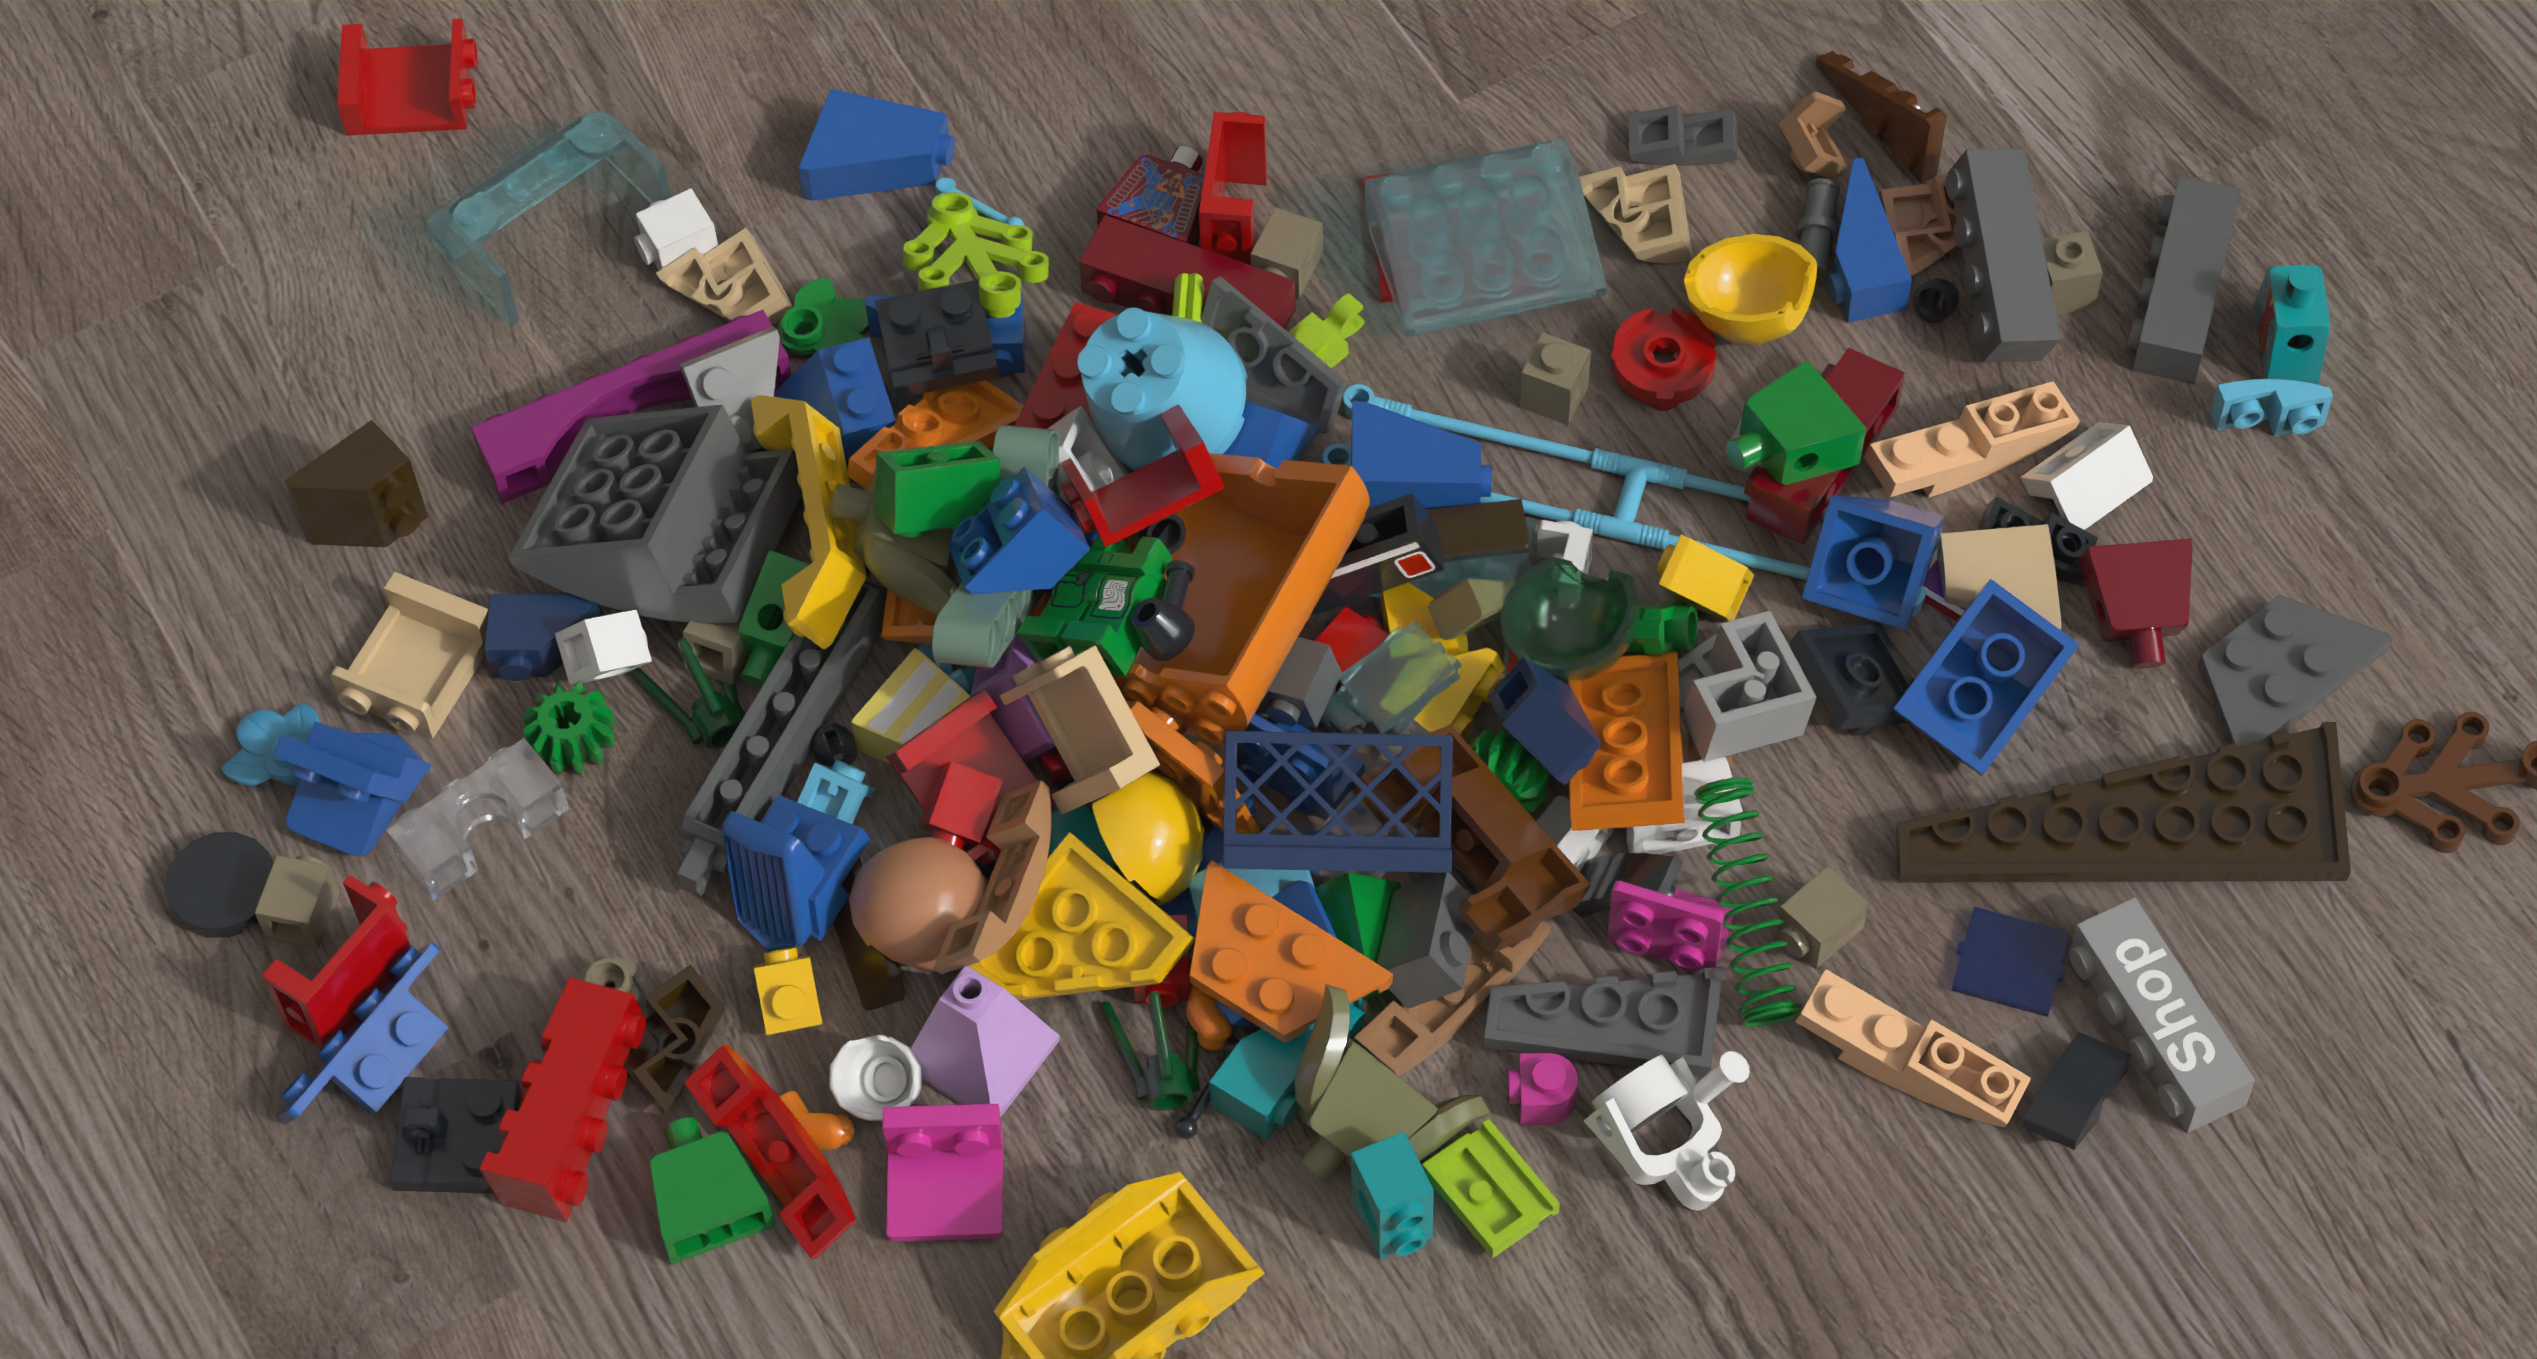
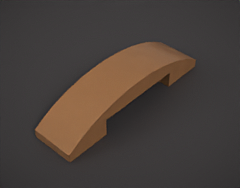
M1042 780L1003 794L986 836L1001 852L976 915L952 923L934 966V969L941 975L975 964L993 955L1010 940L1028 915L1044 876L1050 846L1049 786Z
M1543 921L1538 925L1530 938L1495 953H1492L1474 932L1462 990L1409 1009L1403 1003L1398 1005L1393 1000L1354 1037V1042L1398 1076L1406 1073L1444 1046L1489 1004L1491 987L1506 986L1515 977L1551 932V926Z

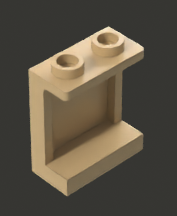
M394 572L384 587L389 607L349 669L346 670L336 666L330 677L339 702L349 711L358 715H365L368 712L385 719L389 725L402 733L413 734L415 731L433 739L486 655L484 649L489 609Z
M1096 645L1077 655L1068 646L1043 661L1040 660L1012 676L1016 684L1015 687L999 695L1004 705L1025 695L1029 696L1069 769L1074 782L1051 795L1061 815L1124 787L1160 765Z

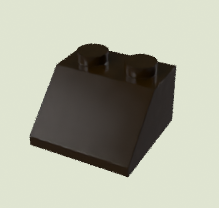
M372 420L285 480L305 538L312 545L387 547L398 538L413 533L420 523L428 518L410 459Z

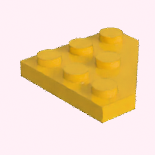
M1069 832L1047 859L1038 894L1019 929L993 955L968 967L1003 987L1017 1000L1159 984L1195 942V938L1133 884L1129 883L1126 878L1083 841Z

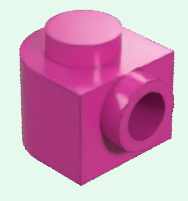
M1519 1054V1070H1508L1509 1104L1520 1105V1125L1557 1124L1572 1114L1576 1106L1578 1075L1575 1067L1569 1060L1558 1054Z

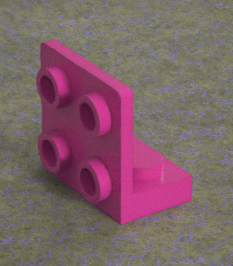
M1615 881L1611 891L1607 941L1617 944L1619 948L1630 954L1644 955L1648 953L1670 960L1675 966L1687 971L1703 970V968L1717 967L1730 930L1723 926L1724 915L1734 908L1723 907L1715 900L1675 889L1672 897L1622 881ZM1734 915L1729 917L1726 923L1732 924Z
M999 1104L883 1107V1133L888 1151L886 1226L888 1240L891 1242L1001 1238L1003 1235L1004 1133Z

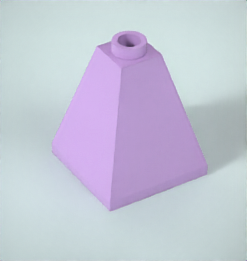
M965 966L938 1000L913 1043L911 1050L921 1066L922 1082L959 1105L999 1104L1002 1117L1058 1044L1060 1036L1003 987L970 967Z

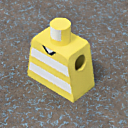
M914 648L852 719L851 725L856 742L855 745L862 753L889 763L886 758L888 754L965 701L970 695L926 655Z

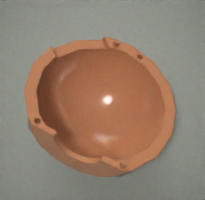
M931 837L909 839L878 852L861 867L855 876L849 897L853 925L867 947L872 945L892 961L918 968V972L936 971L934 969L935 963L951 924L976 915L988 885V880L974 859L965 851L946 840Z

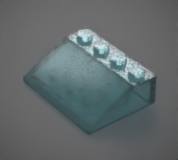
M1565 138L1365 180V221L1406 337L1607 294V285L1580 178Z

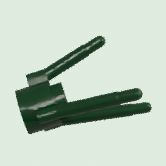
M685 638L679 639L677 644L702 695L692 704V710L694 711L692 718L642 669L638 667L632 670L633 677L686 730L694 745L700 744L703 741L708 748L712 749L727 745L745 716V712L739 703L735 684L731 685L721 681L725 697L719 691H713L696 655H694Z
M1152 991L1149 994L1157 1055L1147 1060V1069L1143 1071L1112 1005L1108 1001L1103 1002L1101 1010L1135 1082L1137 1099L1141 1101L1148 1100L1149 1107L1158 1111L1173 1110L1189 1104L1193 1100V1092L1200 1090L1197 1076L1198 1033L1191 1026L1188 1018L1184 1063L1181 1062L1179 1054L1170 1053L1159 993Z

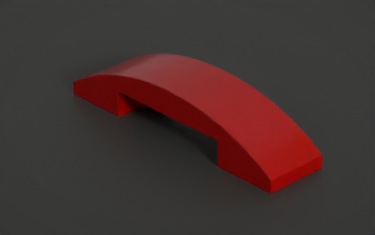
M723 1044L684 1081L713 1124L728 1128L782 1203L784 1209L779 1213V1216L810 1259H817L856 1222L843 1188L810 1135L774 1090L729 1045Z

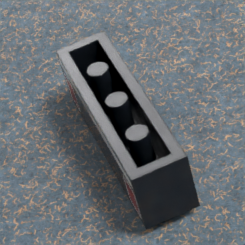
M1413 493L1367 509L1364 521L1310 616L1444 570L1438 525Z

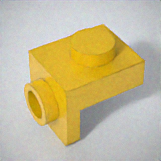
M797 947L763 953L765 963L755 965L754 972L766 1035L823 1024L810 955L798 957Z

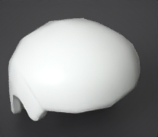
M874 1035L858 1040H850L841 1047L830 1064L829 1088L839 1107L856 1118L867 1121H883V1107H904L916 1102L921 1091V1066L911 1048L892 1037Z

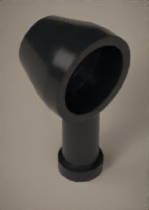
M1176 560L1168 564L1166 570L1167 581L1162 600L1154 597L1145 599L1135 608L1131 620L1139 643L1157 661L1169 660L1180 654L1188 646L1194 635V621L1183 610L1188 585L1193 580L1195 569L1191 564L1184 561Z

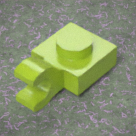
M1348 293L1334 304L1324 321L1311 312L1288 333L1329 367L1333 368L1349 354L1348 342L1345 339L1356 333L1365 324L1364 319L1358 315L1364 309L1363 305Z

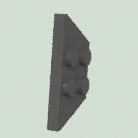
M2278 595L2201 654L2198 666L2206 687L2214 695L2215 701L2213 706L2220 724L2225 723L2232 744L2236 743L2238 747L2268 740L2271 734L2286 731L2388 651L2393 638L2386 632Z

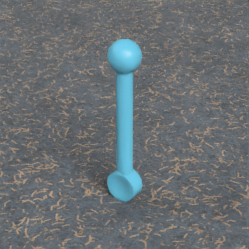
M941 178L936 182V195L947 192L965 194L956 188V183L953 179ZM967 195L972 199L973 207L977 212L987 218L1009 225H1024L1020 218H1008Z

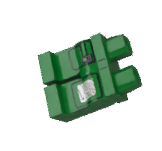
M1097 535L1090 550L1053 586L1052 597L1040 617L1027 615L1017 631V634L1038 661H1043L1068 646L1077 655L1096 645L1111 675L1126 676L1141 648L1131 620L1133 611L1145 599L1154 597L1162 600L1166 579L1163 575L1172 560V555L1163 542L1154 537H1141L1134 552L1130 554L1131 550L1123 539L1105 547L1101 538Z

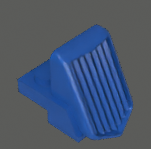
M314 722L307 742L281 735L273 754L274 757L292 763L289 773L301 778L286 817L288 829L359 857L365 856L373 850L403 802L406 803L432 765L423 761L422 757L402 736L390 733H351L319 722Z
M777 795L760 822L730 811L722 824V838L734 910L738 921L769 952L791 947L798 948L803 946L809 937L821 942L850 897L841 884L871 839L861 827L780 795Z

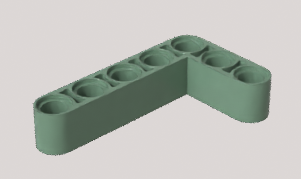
M1008 425L999 426L993 447V454L1000 459L999 483L1006 477H1014L1023 467H1026L1060 497L1059 437L1057 431ZM961 583L936 619L932 637L934 661L937 663L993 668L1017 634L1027 615H1030L1047 589L971 594Z

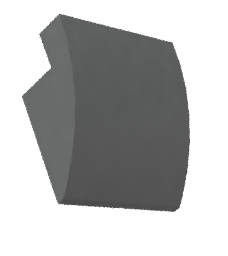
M723 404L588 418L582 425L508 559L512 566L566 593L624 612L637 610L638 615L668 621H694L704 624L738 623L749 602L769 551H775L803 495L797 481L799 471L796 453L793 449L747 453Z

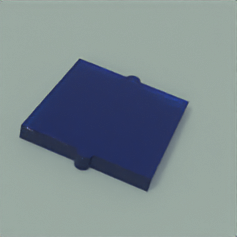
M1974 907L1966 939L1958 943L1957 954L1961 957L1951 991L2048 1017L2057 982H2062L2065 977V969L2061 966L2070 932Z

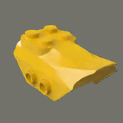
M1181 1172L1128 1184L1116 1194L1109 1192L1100 1196L1090 1205L1085 1217L1069 1229L1062 1227L1055 1230L1043 1240L1039 1251L1031 1257L993 1311L1002 1324L1003 1329L1000 1359H1163L1167 1347L1177 1340L1192 1337L1201 1332L1213 1318L1236 1302L1246 1292L1247 1287L1265 1273Z

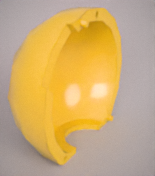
M1748 234L1725 238L1705 247L1689 262L1684 277V284L1690 308L1713 334L1734 344L1761 345L1791 334L1802 322L1813 296L1817 262L1801 245L1779 236Z
M1149 771L1124 787L1098 798L1092 804L1100 834L1113 860L1129 883L1135 880L1150 896L1156 898L1157 904L1160 905L1170 903L1190 886L1203 859L1204 827L1195 803L1175 781L1156 772Z

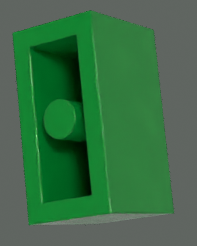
M980 440L877 452L875 515L894 534L902 537H921L927 533V530L950 528L955 530L962 520L971 515L976 516L990 502V496L999 484L1000 459Z

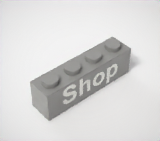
M2136 897L2076 924L2069 950L2071 964L2081 979H2089L2098 993L2099 1006L2106 1020L2111 1025L2118 1024L2127 1038L2128 1050L2135 1065L2141 1071L2147 1070L2158 1087V1098L2165 1112L2172 1118L2177 1117L2186 1132L2189 1133L2246 1106L2255 1079Z

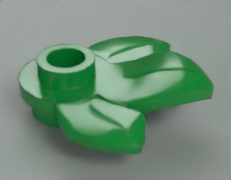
M829 277L819 278L804 285L795 296L794 307L790 308L779 322L778 333L783 348L796 355H809L821 349L863 339L862 335L869 328L865 306L866 299L836 298L835 289ZM803 331H809V332H810V333L805 334V335H798V333L803 332Z

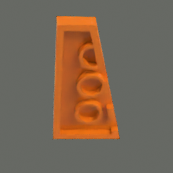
M987 380L924 393L923 399L915 406L908 404L898 413L897 422L891 428L883 427L849 458L846 476L865 488L876 469L877 452L979 440L990 449L994 447V440L999 426H1014L1024 405Z

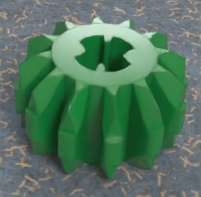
M579 681L571 691H565V688L556 682L555 694L547 696L537 692L535 698L537 707L524 709L523 719L526 727L523 728L522 737L525 746L531 750L533 759L538 763L539 767L550 763L552 771L559 776L567 766H573V769L582 775L584 762L589 760L601 765L603 759L602 750L614 748L615 737L613 729H615L614 725L616 724L613 710H610L606 705L605 698L600 694L599 690L587 693L586 687Z
M1504 728L1498 734L1484 729L1480 736L1471 740L1469 746L1528 813L1535 812L1537 806L1542 804L1548 792L1547 786L1550 782V772L1516 738L1512 737L1507 729Z

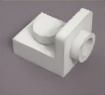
M1541 520L1538 527L1537 554L1539 557L1553 559L1549 584L1558 586L1557 607L1576 610L1578 604L1581 603L1592 560L1593 529L1581 527L1570 521L1552 522Z

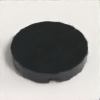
M215 832L198 838L176 855L167 871L165 893L170 908L187 930L207 938L231 937L242 933L241 928L249 926L253 921L255 925L259 923L255 911L272 869L273 861L270 853L256 839L237 832Z

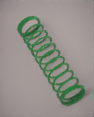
M1736 777L1702 785L1695 790L1693 795L1696 796V802L1704 804L1699 809L1697 815L1705 821L1714 822L1703 831L1702 837L1708 842L1718 844L1708 852L1707 859L1714 864L1724 865L1713 873L1711 880L1717 885L1728 887L1717 896L1716 902L1723 907L1734 908L1724 915L1723 926L1739 931L1727 938L1725 946L1731 950L1743 952L1731 961L1729 967L1736 972L1748 974L1737 981L1734 989L1740 994L1754 995L1741 1004L1739 1011L1742 1013L1740 1018L1743 1021L1741 1023L1745 1026L1755 1027L1793 1019L1799 1015L1801 1004L1796 1001H1780L1744 1010L1747 1005L1774 994L1794 991L1797 986L1791 984L1769 990H1745L1740 988L1741 984L1765 973L1787 970L1793 964L1787 962L1766 968H1740L1735 966L1739 960L1761 951L1783 948L1788 944L1786 941H1776L1750 947L1730 944L1733 939L1750 931L1776 927L1783 923L1781 919H1772L1753 925L1726 923L1729 917L1748 908L1772 905L1779 900L1776 897H1769L1749 903H1727L1721 901L1723 896L1736 889L1769 883L1774 879L1771 875L1739 882L1717 879L1720 873L1732 867L1762 862L1769 857L1765 853L1738 860H1718L1712 857L1716 851L1728 845L1756 841L1765 835L1762 832H1753L1729 839L1708 836L1712 829L1722 824L1753 819L1760 814L1757 810L1745 811L1727 817H1709L1703 814L1704 810L1714 804L1747 798L1755 793L1752 780Z

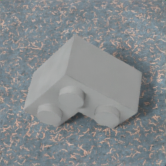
M1771 611L1721 623L1708 661L1715 675L1693 680L1681 717L1703 762L1802 736L1817 698Z

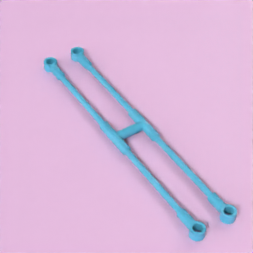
M1363 384L1352 385L1344 392L1343 411L1350 420H1352V401L1362 400L1443 430L1591 464L1592 469L1626 476L1613 517L1576 509L1574 512L1522 499L1525 514L1555 521L1574 522L1581 527L1593 529V534L1665 550L1669 544L1676 546L1679 536L1671 535L1669 530L1634 522L1646 481L1681 490L1684 487L1694 488L1749 501L1750 498L1744 494L1745 487L1688 474L1687 469L1595 448L1594 451H1589L1412 409L1410 404L1377 397L1368 386ZM1339 443L1330 445L1323 452V463L1332 464L1333 460L1340 459L1346 461L1343 465L1351 466V448ZM1491 492V497H1481L1480 503L1519 498ZM1940 533L1935 547V551L1937 550L1939 545ZM1697 541L1744 566L1807 580L1810 567ZM1924 586L1921 589L1912 616H1916L1923 609L1925 600Z

